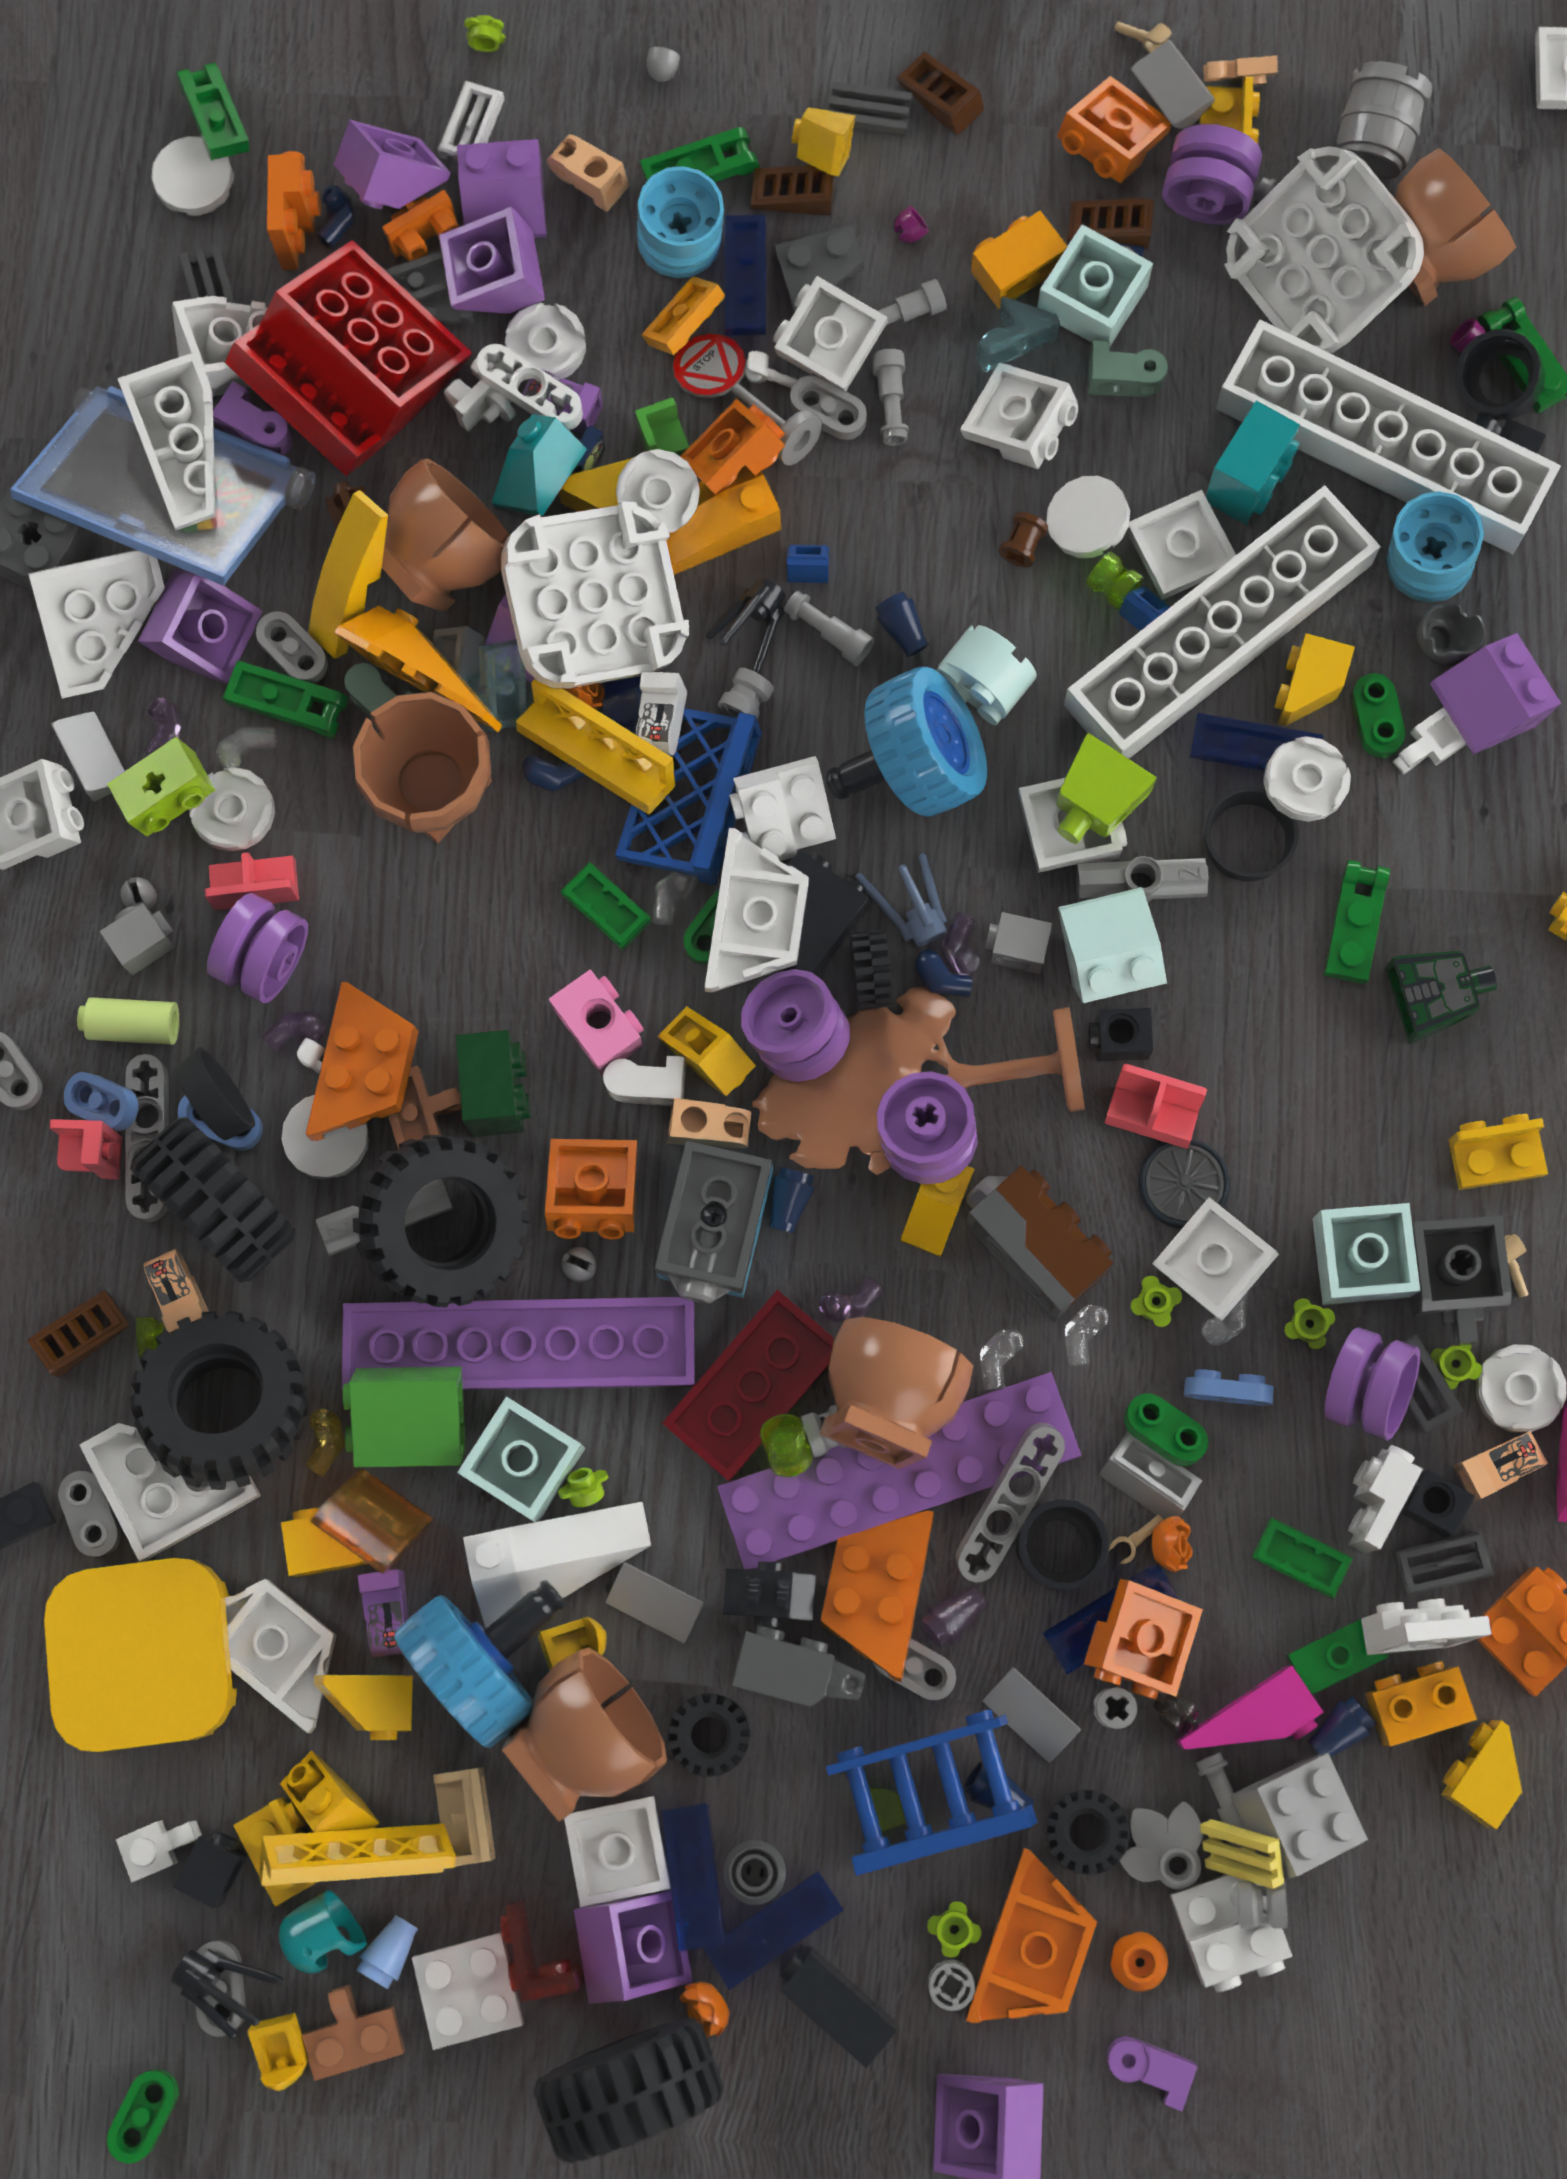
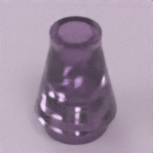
M971 1586L962 1593L926 1608V1614L919 1620L931 1641L937 1647L942 1648L946 1644L954 1645L974 1620L988 1608V1604L976 1587Z

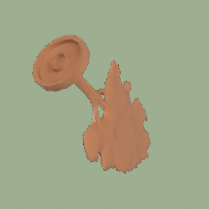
M912 987L905 994L897 998V1004L903 1009L902 1014L895 1015L887 1007L858 1010L856 1014L847 1017L850 1024V1042L844 1056L830 1071L816 1079L800 1082L781 1079L774 1074L768 1086L759 1093L758 1098L752 1101V1107L758 1108L760 1111L757 1124L760 1132L773 1140L788 1137L801 1141L797 1151L790 1154V1160H794V1162L806 1169H839L846 1164L850 1147H858L862 1153L871 1156L868 1169L876 1175L891 1167L883 1153L878 1133L877 1110L882 1096L897 1080L912 1073H920L922 1064L926 1060L938 1062V1064L948 1070L946 1076L954 1079L965 1089L971 1086L1011 1079L1029 1078L1043 1074L1062 1075L1067 1110L1069 1112L1085 1110L1070 1007L1053 1010L1058 1051L1053 1054L984 1065H966L952 1059L943 1040V1036L947 1034L951 1020L956 1014L953 1004L947 998L931 992L926 987ZM936 1044L939 1050H934Z

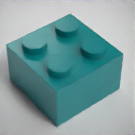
M1256 400L1214 467L1205 496L1210 506L1246 526L1254 513L1262 516L1273 497L1272 491L1277 482H1283L1293 465L1294 460L1292 459L1301 444L1295 440L1300 424Z

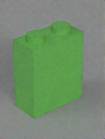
M462 1366L355 1369L350 1382L344 1383L343 1407L344 1410H351V1425H347L345 1431V1447L347 1452H353L354 1467L461 1466L466 1451Z

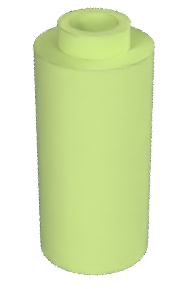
M90 997L85 1006L81 1005L79 1007L77 1026L79 1031H84L87 1040L174 1045L179 1031V1008L176 1002Z

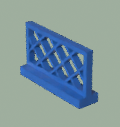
M684 708L682 721H687L692 731L681 736L678 740L674 757L681 768L674 771L675 782L686 776L695 791L675 803L667 795L665 799L669 806L647 818L642 810L631 804L615 856L618 861L697 876L701 883L717 885L724 862L729 828H734L736 823L729 796L730 794L737 793L733 778L751 773L762 737V731L755 715L739 712L738 718ZM716 727L729 729L727 741L711 750L703 735ZM699 739L707 753L685 765L677 750ZM722 755L721 761L719 763L717 758ZM712 761L718 770L716 777L699 788L691 773ZM711 793L709 800L707 801L705 796ZM701 799L706 808L703 818L687 826L679 811ZM675 814L683 829L661 841L653 826ZM641 816L643 821L638 824L639 818ZM649 829L657 844L643 853L631 851L630 847L633 838ZM699 831L697 839H695L693 834ZM689 837L694 845L690 862L672 859L667 849ZM662 852L665 855V857L657 856Z

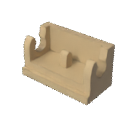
M484 1767L434 1774L440 1824H445L456 1855L455 1866L487 1862L495 1859Z

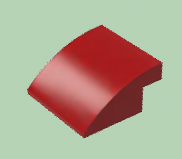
M351 240L278 289L261 323L234 341L224 363L347 477L400 432L471 357L472 352Z

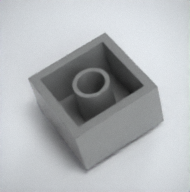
M1329 1753L1301 1760L1230 1795L1246 1830L1279 1839L1284 1879L1297 1877L1368 1840ZM1255 1850L1257 1854L1269 1857L1268 1853Z

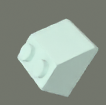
M1142 887L1058 907L1072 987L1083 1003L1167 983L1160 940Z

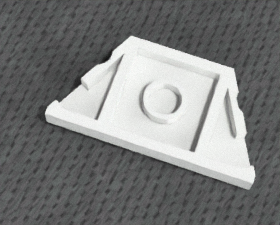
M729 828L705 981V992L711 993L797 965L809 877L793 866L785 865L778 859V856L767 849H761L747 840L735 828Z
M264 1579L245 1588L244 1591L234 1596L225 1598L231 1670L304 1731L312 1733L316 1728L323 1694L314 1685V1675H328L337 1635L273 1582Z

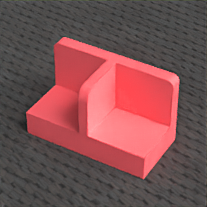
M249 852L241 854L240 862L209 865L210 888L205 889V898L215 910L231 909L239 899L249 893H254L272 902V904L299 901L296 860L293 855L253 860Z
M1123 1064L1114 1087L1104 1124L1188 1149L1207 1089L1133 1065Z
M50 1120L49 1129L59 1135L57 1165L63 1171L93 1172L102 1179L120 1180L123 1137L103 1121Z

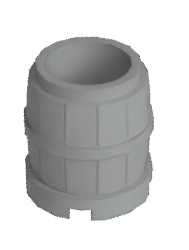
M1384 61L1367 62L1363 64L1360 72H1358L1357 68L1353 71L1349 84L1350 95L1346 107L1340 115V128L1336 140V148L1355 153L1365 161L1379 180L1396 178L1406 168L1414 145L1419 140L1423 111L1428 107L1432 95V83L1426 76L1419 73L1416 80L1405 75L1407 71L1406 66Z

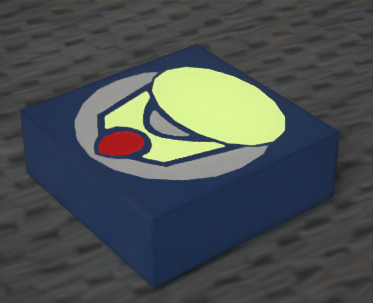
M591 425L586 428L579 439L587 451L572 474L593 469L605 451L603 432Z

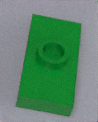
M590 861L560 891L563 898L621 951L652 922L650 916Z
M1272 1517L1268 1519L1251 1556V1559L1330 1599L1335 1598L1353 1559Z
M1362 1618L1286 1654L1290 1665L1294 1667L1312 1695L1389 1657L1387 1653L1367 1655L1361 1622Z

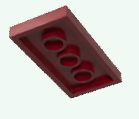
M776 1290L662 1424L730 1482L829 1367L835 1338L779 1290Z

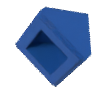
M827 545L788 546L787 582L828 583L829 547Z
M1140 586L1128 592L1118 614L1141 631L1168 610L1170 606L1146 586Z

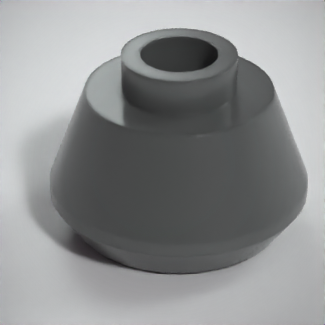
M760 1840L745 1841L737 1845L729 1853L724 1864V1881L729 1892L737 1900L750 1905L764 1904L775 1898L781 1891L786 1879L785 1862L779 1851L771 1844ZM748 1865L751 1866L750 1874H747ZM761 1868H764V1875L760 1877Z

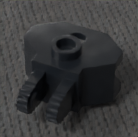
M758 1561L757 1570L726 1569L723 1615L754 1617L753 1626L759 1625L764 1627H781V1619L813 1621L816 1575L784 1572L785 1563Z

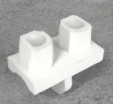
M477 358L473 361L470 368L472 374L480 381L471 389L463 381L457 379L444 391L446 401L456 412L459 425L468 432L482 417L487 423L491 424L498 416L506 421H511L516 415L513 407L510 405L512 401L481 380L476 363ZM500 360L497 364L490 361L488 363L490 372L495 368L501 369L507 373L510 383L512 375L504 369L503 361Z

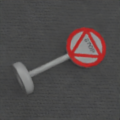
M705 334L692 338L685 346L678 350L675 355L673 370L676 382L684 391L695 397L702 398L718 397L732 391L750 407L755 404L785 433L780 439L785 447L778 453L777 457L785 465L796 464L812 450L822 431L820 417L811 411L803 410L785 421L743 388L739 383L744 377L746 361L743 350L734 340L724 335Z

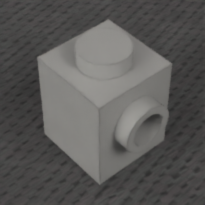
M143 903L137 907L130 906L123 909L115 916L113 923L100 931L121 965L132 976L175 948L167 936L173 932L168 921L160 910L152 914Z

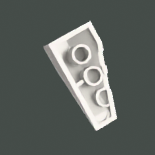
M208 296L172 303L178 356L181 357L196 351L198 352L213 396L223 395L232 381L244 388L250 387L224 362L234 341L261 323L268 309L265 307V302L251 301V305L228 303L226 297Z
M196 351L118 378L175 530L177 531L216 517L213 393L198 352Z
M643 1502L463 1537L471 1582L485 1628H488L527 1593L536 1590L540 1586L539 1583L543 1580H547L564 1598L652 1546Z

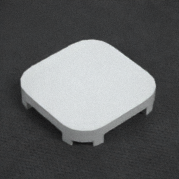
M1328 146L1318 149L1310 148L1297 157L1300 163L1243 219H1235L1227 231L1230 233L1226 248L1228 263L1224 265L1230 277L1237 279L1275 327L1328 353H1333L1352 340L1410 285L1420 271L1424 257L1423 238L1416 224L1365 161L1351 151Z
M620 502L617 506L542 518L539 514L524 520L506 539L501 552V573L518 650L526 670L538 682L552 688H575L641 676L642 672H656L664 669L681 653L685 640L689 636V620H683L666 543L670 534L664 522L660 523L649 511L638 507L637 502Z

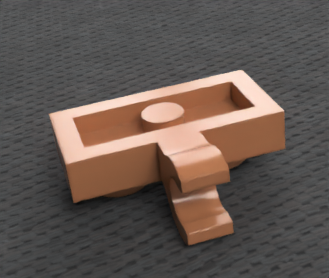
M418 1065L410 1069L401 1111L388 1116L398 1149L399 1143L409 1139L421 1140L425 1135L442 1136L436 1116L448 1115L462 1110L461 1095L457 1088H451L429 1096L421 1068Z
M350 1984L332 1989V1992L328 1993L330 2006L337 2023L307 2031L302 2035L314 2081L402 2055L405 2052L394 2005L358 2016Z

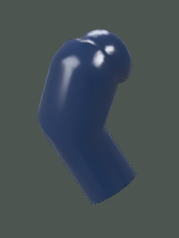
M337 185L327 187L322 193V201L326 204L329 221L317 234L320 242L330 249L337 244L354 221L351 199Z
M538 755L528 756L522 764L524 777L531 784L548 791H557L586 776L568 763L557 766L543 760Z
M923 950L918 954L915 969L931 992L963 997L970 996L972 976L951 974L938 953L934 950Z

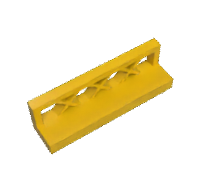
M536 679L531 682L534 702L516 721L517 732L650 815L675 787L673 758L564 689L552 688L538 682Z
M445 1824L262 1836L259 1879L261 1886L443 1873L444 1869L455 1867L456 1855Z

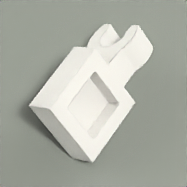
M1443 707L1414 727L1411 735L1415 738L1416 742L1398 754L1399 757L1393 763L1404 775L1428 756L1437 766L1467 744Z
M160 1820L116 1839L132 1883L177 1864L178 1861L174 1850L197 1840L202 1834L196 1820L187 1822L168 1832L163 1821Z

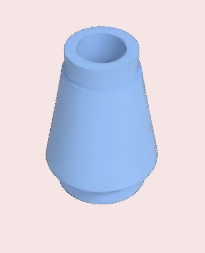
M395 1915L392 1921L386 1925L359 1956L362 1962L358 1966L357 1971L388 1989L393 1979L398 1981L418 1928Z

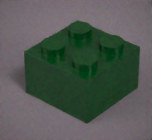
M508 1029L456 1035L462 1119L472 1136L482 1137L525 1132L524 1119H531L529 1094L525 1093L524 1084H520V1077H527L525 1052L521 1050L520 1042L513 1041Z

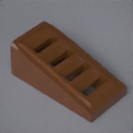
M925 51L897 77L899 85L907 92L912 93V96L956 135L964 131L984 110L980 90ZM930 71L932 74L923 83L919 84L918 81ZM940 82H942V84L934 92H930ZM953 92L954 95H952L946 102H944V100Z
M812 165L755 168L751 209L831 216L835 176ZM765 182H773L772 196H764ZM781 183L789 184L787 195H780ZM797 185H804V194H796ZM820 186V193H812V187Z
M1133 198L1072 201L1067 242H1071L1080 228L1082 215L1090 216L1089 228L1114 242L1144 247V250H1148L1152 230L1154 199ZM1098 217H1106L1105 229H1097ZM1115 218L1123 219L1122 228H1114ZM1131 220H1139V227H1131Z
M104 1290L44 1327L27 1341L49 1373L60 1378L131 1325L109 1293ZM99 1307L112 1323L106 1329L94 1314V1311ZM84 1318L96 1333L92 1338H89L79 1324ZM69 1329H71L81 1344L76 1348L72 1346L64 1334ZM54 1340L65 1353L60 1358L56 1356L49 1346Z

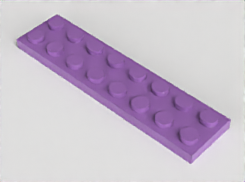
M681 1297L473 1301V1303L463 1306L450 1303L448 1307H434L427 1303L421 1304L418 1302L343 1303L342 1391L344 1383L350 1382L356 1368L462 1366L463 1390L694 1386V1301Z
M1052 1372L964 1401L953 1421L928 1437V1439L932 1440V1444L927 1458L904 1468L897 1469L849 1447L843 1449L837 1446L829 1449L827 1455L814 1459L813 1454L717 1486L744 1569L758 1568V1561L777 1562L835 1542L840 1537L858 1533L992 1488L1024 1432L1036 1423L1050 1424L1062 1435L1065 1441V1450L1058 1464L1081 1457V1452ZM1047 1434L1044 1439L1038 1437L1034 1439L1033 1444L1037 1447V1453L1032 1461L1026 1455L1023 1456L1021 1461L1027 1462L1037 1471H1041L1043 1466H1040L1036 1460L1041 1451L1047 1450L1050 1452L1053 1449L1054 1445L1049 1441L1050 1434ZM1025 1471L1017 1472L1010 1478V1481L1030 1473Z

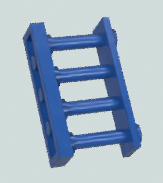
M989 1709L965 1716L966 1726L864 1754L862 1746L836 1753L838 1762L826 1766L827 1774L829 1776L846 1771L865 1842L861 1843L863 1852L851 1857L856 1876L1030 1828L1037 1823L1033 1805L1020 1807L1018 1799L1013 1800L992 1730L1008 1723L1006 1714L993 1717L992 1710ZM975 1734L995 1802V1806L991 1807L993 1815L977 1820L975 1813L969 1812L949 1741ZM930 1746L933 1750L952 1818L948 1819L949 1828L934 1832L931 1824L926 1825L906 1753ZM889 1759L909 1829L904 1831L906 1840L891 1844L889 1843L888 1836L883 1837L863 1767L864 1765Z

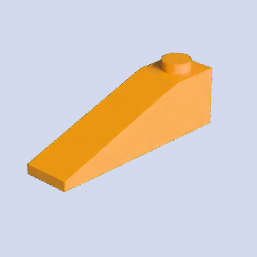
M744 466L738 472L736 480L730 486L721 489L716 495L701 480L698 482L700 495L697 510L687 524L677 531L669 533L670 537L666 540L673 574L685 571L781 530L780 508L761 471L755 476Z
M377 606L338 625L334 633L374 666L424 693L433 692L463 705L476 721L496 732L500 731L503 725L429 638L416 627L419 621L406 611L397 608L392 613L381 606Z

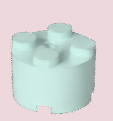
M973 625L969 626L941 661L937 669L956 688L964 702H969L977 708L979 715L992 725H997L1001 719L1007 716L1037 677L1033 665L1026 657L1020 663L1012 655V652L1016 649L1012 643L995 631L978 625L975 630Z

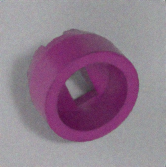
M910 205L900 212L894 221V232L897 233L903 230L904 232L899 236V240L905 243H913L920 240L929 232L923 218Z
M1469 318L1456 328L1449 342L1458 352L1462 353L1472 340L1486 332L1474 318Z

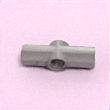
M1148 856L1135 857L1131 861L1077 863L1076 894L1078 902L1141 888L1136 886L1131 880V876L1136 873H1144L1152 880L1150 887L1142 888L1147 903L1152 899L1206 897L1208 894V865L1205 858L1155 860Z
M442 1179L428 1183L416 1193L406 1212L405 1228L453 1210ZM353 1205L315 1219L329 1256L355 1247L360 1242L359 1234L353 1232L352 1218L359 1217V1207Z

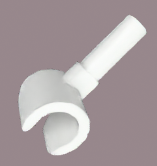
M751 351L748 354L745 374L749 381L753 383H762L766 380L774 381L788 388H792L793 384L797 381V379L768 368L769 356L760 351Z
M305 1038L297 1050L298 1059L301 1064L320 1074L322 1062L319 1060L325 1052V1048L315 1041Z

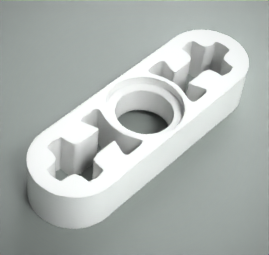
M491 344L479 352L476 361L481 380L486 385L531 414L556 417L568 430H572L579 425L583 417V410L580 398L575 391L503 345ZM502 360L504 369L512 375L510 383L507 373L498 368L490 372L488 363L491 361L497 364ZM535 379L541 383L540 391L534 396L522 395L518 391V387L524 380ZM549 393L551 394L552 402L560 407H564L569 403L571 413L562 412L558 416L555 405L547 400Z

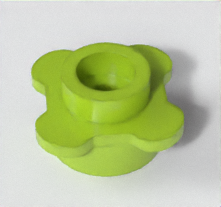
M488 15L468 17L464 20V26L468 28L466 38L471 48L481 52H493L499 48L500 44L505 42L506 36L501 33L504 26L502 21Z
M1147 1276L1141 1282L1142 1290L1138 1298H1134L1131 1301V1311L1136 1316L1142 1315L1146 1319L1152 1320L1157 1327H1165L1171 1322L1170 1313L1173 1307L1182 1300L1181 1291L1176 1287H1166L1159 1282L1156 1276ZM1155 1297L1159 1298L1160 1304L1154 1305L1152 1299Z
M1299 1299L1293 1305L1295 1313L1291 1322H1288L1284 1327L1285 1335L1291 1340L1298 1338L1307 1342L1311 1349H1320L1326 1344L1325 1334L1329 1326L1334 1324L1335 1315L1329 1308L1323 1309L1320 1306L1311 1305L1308 1299ZM1307 1320L1313 1321L1314 1326L1312 1328L1306 1326Z
M1453 1344L1445 1349L1436 1348L1430 1354L1451 1389H1455L1459 1382L1468 1378L1471 1380L1478 1379L1482 1373V1366L1476 1362L1471 1352L1472 1345L1454 1346ZM1453 1360H1458L1460 1362V1366L1458 1368H1454L1452 1366Z
M590 1468L574 1470L567 1476L568 1482L566 1485L558 1490V1495L561 1499L569 1498L571 1505L574 1507L593 1505L604 1496L602 1482L608 1479V1474L605 1470L593 1472Z
M960 1901L950 1903L949 1909L940 1916L930 1917L927 1922L928 1932L937 1936L942 1944V1953L949 1958L958 1956L960 1949L967 1946L969 1942L977 1943L981 1938L980 1926L971 1922L967 1915L966 1905ZM952 1925H957L959 1928L956 1934L950 1932Z

